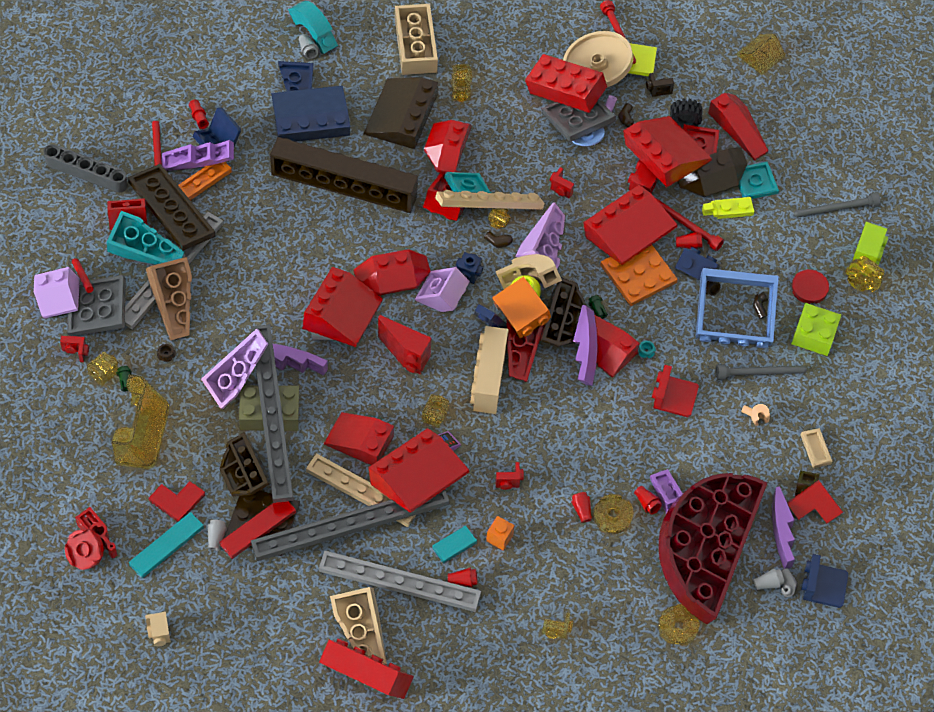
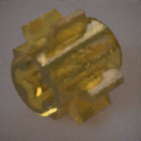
M493 208L488 216V220L491 222L490 226L497 230L501 227L505 228L511 218L507 214L509 210L506 208Z

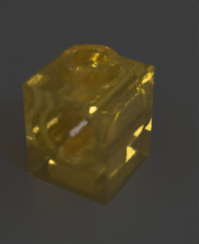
M451 73L452 101L464 102L470 100L469 73Z
M105 351L87 364L88 374L100 386H103L114 377L118 369L117 359L113 355L109 356Z
M431 394L422 411V422L440 428L449 410V401L443 396Z

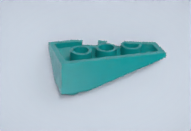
M123 211L120 212L106 242L109 253L126 259L155 265L181 259L184 256V251L170 240L158 234L154 228H150L141 218Z

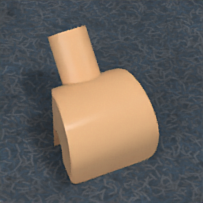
M758 404L753 409L744 405L741 412L751 416L756 426L759 425V419H763L764 423L769 422L770 413L766 405Z

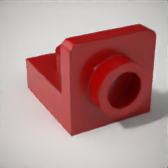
M61 336L60 344L62 351L70 354L78 352L80 362H84L85 356L89 354V344H86L85 338Z

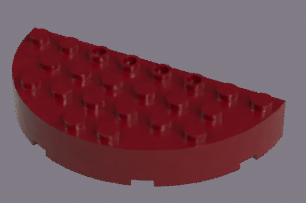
M722 473L704 478L679 496L663 519L659 535V558L663 574L678 601L692 615L705 624L715 620L719 614L768 482L745 474L743 476L733 475V473Z

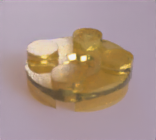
M861 256L859 259L850 262L846 269V274L848 275L847 280L849 284L855 289L863 292L865 289L874 292L881 286L885 271L875 262L869 260L868 257Z
M616 494L603 496L595 505L593 512L594 521L602 532L613 534L627 530L634 515L631 503ZM611 510L619 514L616 517L609 516Z
M682 604L665 609L658 623L661 637L669 644H680V646L691 643L696 638L700 627L698 617L691 614ZM675 622L683 623V629L674 628Z

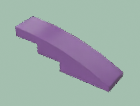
M228 140L215 145L209 142L196 147L190 144L162 153V166L166 171L230 161L234 159V142Z
M582 305L573 340L579 345L576 361L581 364L577 380L585 385L592 386L597 361V328L594 311L586 305Z
M273 344L275 364L281 370H284L286 365L304 373L307 367L322 375H325L328 370V361L292 347Z
M668 469L650 475L651 482L657 496L661 499L662 507L666 513L676 499L683 494Z
M779 486L775 488L773 494V532L784 569L792 568L795 561L790 549L795 541L790 530L795 520Z

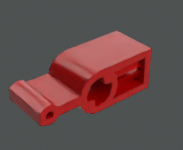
M91 507L75 517L77 526L80 529L93 530L100 536L103 546L109 552L111 558L114 559L118 556L115 544L109 541L106 525Z

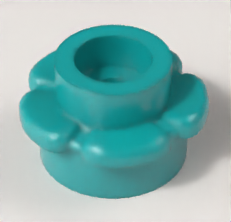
M647 340L641 342L638 349L639 356L642 358H652L656 351L654 344Z

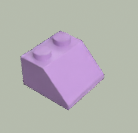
M69 267L34 276V294L43 318L78 311L80 278Z
M456 267L431 271L415 300L440 312L453 311L458 306L461 296L466 292V287L470 281Z

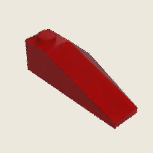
M723 93L711 101L708 114L754 161L768 153L766 144L747 106L736 95Z
M594 315L597 328L596 364L613 378L637 355L640 343L627 332Z
M507 320L509 377L527 382L544 325L535 328L530 335L519 338L515 329Z

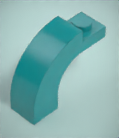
M302 1L288 9L295 25L301 24L310 32L321 54H325L338 46L331 32L332 27L313 3Z

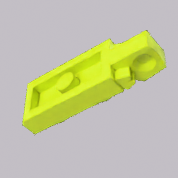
M751 197L715 200L711 201V203L703 204L702 213L703 216L713 215L718 219L753 216L754 208Z

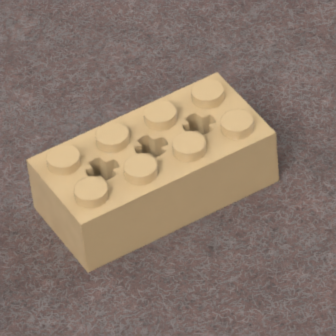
M430 4L395 6V26L402 75L437 73L438 57Z
M485 326V332L480 333L470 401L471 404H474L473 411L496 414L508 329Z

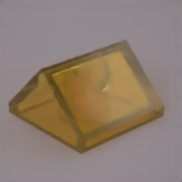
M759 34L736 53L739 58L761 75L785 57L784 50L776 34Z

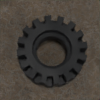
M684 98L682 101L677 100V102L672 103L670 117L681 128L684 124L691 126L701 124L703 107L700 102L697 103L696 100L692 102V99L686 101Z

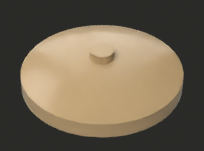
M597 31L584 35L572 43L567 49L563 60L603 72L608 88L621 81L628 74L633 64V52L630 43L622 35L610 31Z

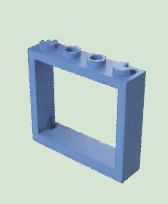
M703 268L700 278L695 338H699L702 342L718 340L721 344L737 342L740 346L756 344L758 348H768V346H771L774 341L778 276ZM707 281L769 287L766 337L703 331Z

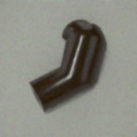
M629 103L623 106L618 115L619 120L626 127L634 124V120L631 119L630 115L633 106Z
M489 231L484 236V239L496 248L509 246L513 242L512 236L508 234L495 236Z
M765 292L756 294L753 301V307L759 319L767 316L763 306V302L768 300Z

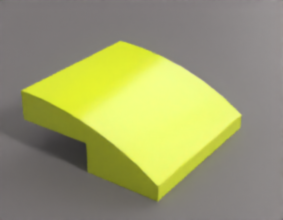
M630 43L636 63L632 64L628 73L649 77V73L654 71L657 47Z

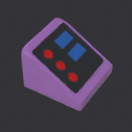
M449 431L438 434L453 451L461 446Z

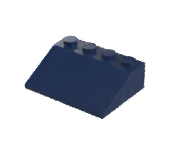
M343 85L271 93L277 137L297 142L350 136V121Z

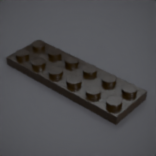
M161 164L128 177V183L141 199L145 198L147 207L182 251L216 237L215 230Z

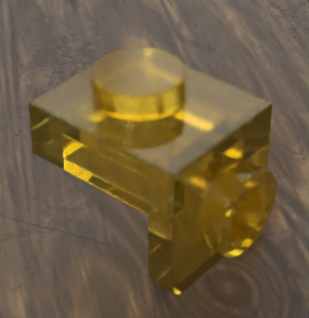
M566 613L565 623L544 619L542 634L552 639L557 637L566 639L567 632L571 633L573 620H570L571 613Z

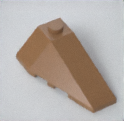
M187 257L146 268L149 283L170 340L189 336L192 274Z

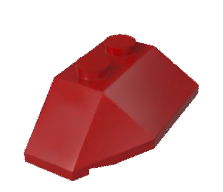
M455 120L433 123L424 151L434 165L436 172L446 174V172H456L471 131V124Z
M409 249L371 256L353 270L355 277L378 295L416 289L431 272L427 257Z

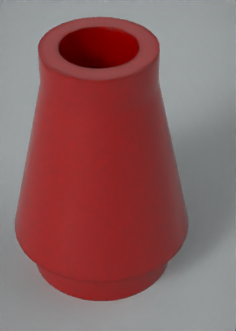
M693 232L676 237V248L690 249L693 247L697 250L702 248L701 233Z
M640 486L635 490L634 494L646 513L652 515L661 509V499L645 489L644 486Z
M587 492L573 495L571 503L581 523L593 520L590 496L587 495Z
M470 567L454 573H448V582L473 588V585H478L477 571Z

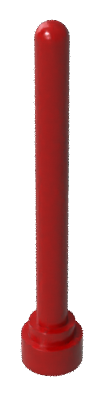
M611 0L603 1L600 4L602 13L608 16L615 33L626 38L614 14L615 6ZM633 54V64H635L636 58Z
M655 197L673 219L691 231L701 233L702 238L708 242L711 249L717 252L724 243L723 238L718 235H710Z

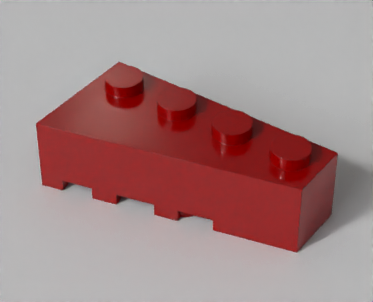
M337 638V641L328 640L319 663L389 696L405 698L414 678L413 675L400 670L401 667L396 664L389 663L388 665L384 663V659L373 654L372 656L366 655V651L355 646L354 649L348 647L349 643Z

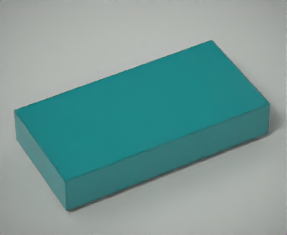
M465 525L432 545V549L444 564L477 544V540Z

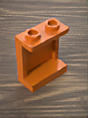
M524 276L492 297L495 306L503 313L519 338L530 335L535 328L545 325L551 318L549 309Z

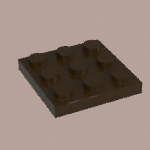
M258 491L253 495L239 496L224 538L273 504L272 494ZM294 499L289 501L296 509V513L265 536L292 529L300 501Z

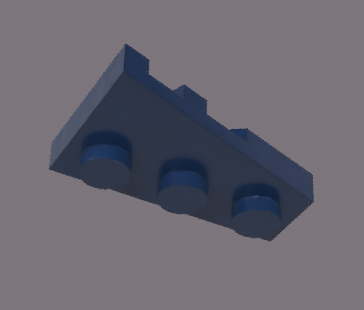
M278 61L286 92L312 89L314 63Z

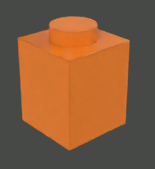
M497 516L487 531L486 542L504 551L514 535L515 525Z

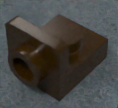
M649 73L648 80H646L647 91L651 92L652 97L673 94L674 80L673 78L655 80L654 74Z
M800 470L795 496L818 481L820 474Z

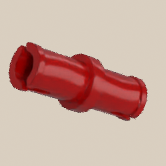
M194 99L189 102L192 118L197 122L200 129H206L209 126L206 111L201 107L199 100Z

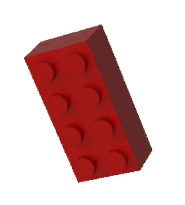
M545 54L541 56L525 79L530 94L590 113L607 88L603 72Z

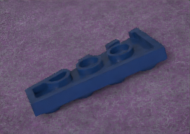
M478 304L474 311L478 318L490 327L507 329V323L498 315Z

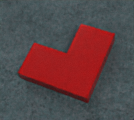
M819 480L787 502L789 508L798 519L816 509L827 524L843 513Z
M191 481L177 495L161 484L149 497V501L179 522L205 496V492Z

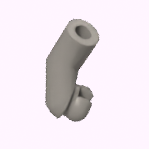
M786 568L781 571L785 581L781 592L785 597H791L797 588V581L789 569Z

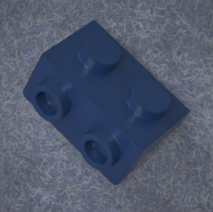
M691 247L690 250L684 249L675 268L700 280L703 268L719 269L720 265L716 263L717 259L709 255L705 258L700 255L701 251Z

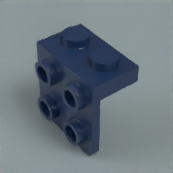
M222 107L216 109L209 128L195 131L192 137L199 145L209 142L215 145L230 140L234 142L235 147L241 133V128Z
M813 554L811 560H807L804 572H807V577L802 582L801 590H804L803 600L837 608L843 607L848 572L820 565L821 555Z

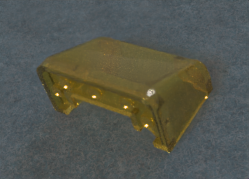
M129 374L127 389L132 396L131 405L136 406L137 409L132 428L121 427L114 433L112 447L116 465L151 469L158 461L169 414V403L145 378Z

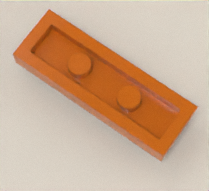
M226 162L205 166L178 186L191 201L232 172V168Z

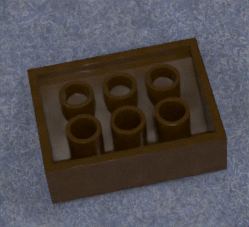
M423 77L387 78L365 128L364 135L415 149L437 98L438 82Z

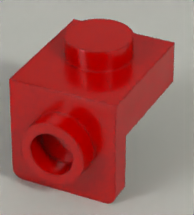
M560 167L550 177V189L559 196H565L570 199L573 194L574 183L562 178L564 169Z
M515 462L514 472H496L495 487L503 490L519 488L520 481L524 480V471L520 469V463Z

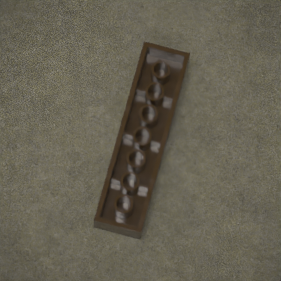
M277 137L270 153L271 175L410 214L417 198L418 176L410 172H403L392 167L388 168L377 163L363 161L359 158L348 157L341 153L330 152L323 148L312 147L287 138Z

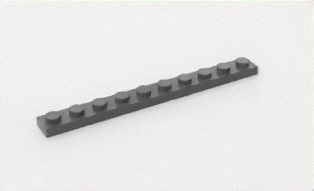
M270 324L251 326V333L259 329L268 342L267 348L256 364L273 503L293 501Z
M443 490L411 513L393 500H388L251 540V545L256 560L260 561L448 506L449 498L446 491Z

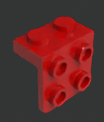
M664 365L663 372H658L656 380L659 383V387H654L652 398L655 399L653 408L690 417L699 385L694 382L671 377L672 366Z

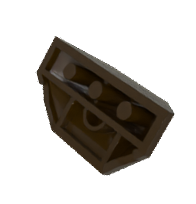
M729 148L709 155L712 161L677 181L679 187L699 196L707 197L738 186L748 164L742 148Z
M561 277L562 281L556 283L548 302L547 308L551 318L543 326L540 341L556 347L575 343L573 340L582 305H586L579 291L578 284Z
M245 432L227 442V449L223 455L219 470L232 497L253 495L271 484L265 467Z

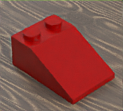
M440 173L428 188L423 208L428 209L432 213L443 215L449 220L457 221L465 207H442L435 198L437 191H452L444 178L445 174Z
M379 315L378 338L407 371L421 374L431 357L432 338Z
M341 412L324 445L369 465H373L382 459L394 437V426L377 418Z

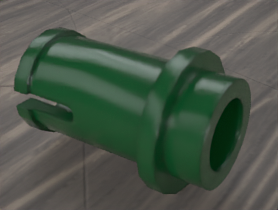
M599 295L591 296L588 299V305L592 307L596 316L601 317V319L606 318L608 313L602 304V297H599Z
M121 366L116 372L120 380L122 392L133 390L130 376L132 371L128 366Z

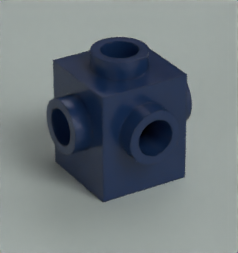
M464 252L462 258H458L455 265L470 281L469 283L475 284L477 277L481 276L484 268L481 265V257Z

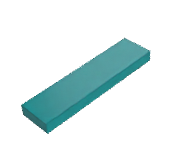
M191 512L188 513L129 561V565L143 579L204 529V525Z

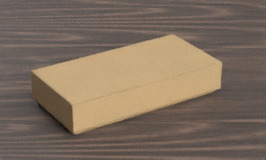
M820 428L801 432L800 435L812 467L817 468L831 465L833 461Z

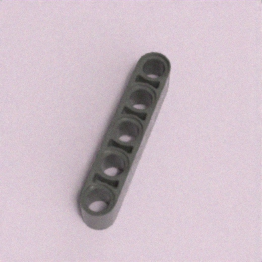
M54 144L47 145L43 150L45 162L50 168L118 193L124 192L128 187L126 173L122 169Z

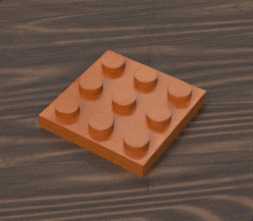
M653 245L623 265L612 257L600 263V266L630 306L676 284L678 281Z

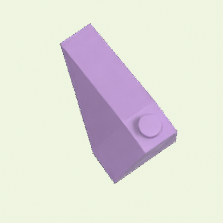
M556 203L551 204L522 242L516 254L517 258L532 254L545 255L553 260L558 269L560 259L557 257V252L562 247V244L559 243V235L563 234L565 215Z
M259 329L252 332L201 379L221 409H224L238 396L268 346V342Z

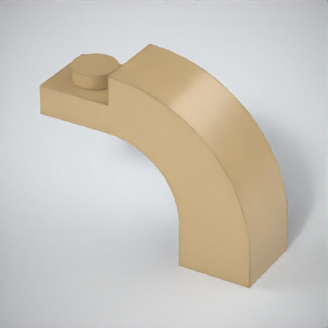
M539 254L515 258L511 260L513 264L496 271L503 289L510 286L513 280L522 275H529L540 280L544 288L562 281L553 260Z

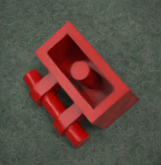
M145 198L107 201L110 230L113 229L121 211L135 215L147 224Z

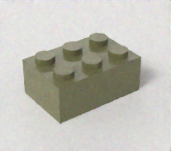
M244 385L240 391V430L264 431L258 385ZM278 386L284 431H299V386Z

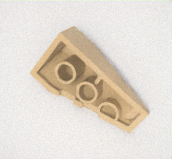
M367 587L330 596L334 617L340 624L353 649L355 646L366 651V655L372 656L373 654L384 659L383 662L387 664L374 588Z

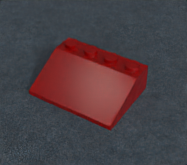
M670 116L638 121L623 130L625 145L666 187L712 161V158Z
M637 185L583 222L585 237L621 265L677 228V223L655 197L640 185Z
M332 267L304 312L302 329L356 347L381 305L383 298L350 272Z
M428 428L368 467L371 485L410 513L469 473V469L447 443Z

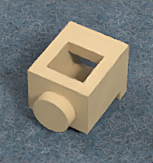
M166 612L145 615L149 639L153 638L154 646H164L166 643L171 642Z

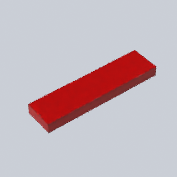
M289 501L273 503L219 542L220 546L233 559L251 546V540L268 534L294 515L296 509Z

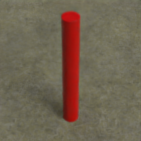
M153 121L155 166L158 164L162 165L160 126L158 121Z
M77 258L73 259L72 264L86 292H93L94 288L80 261Z

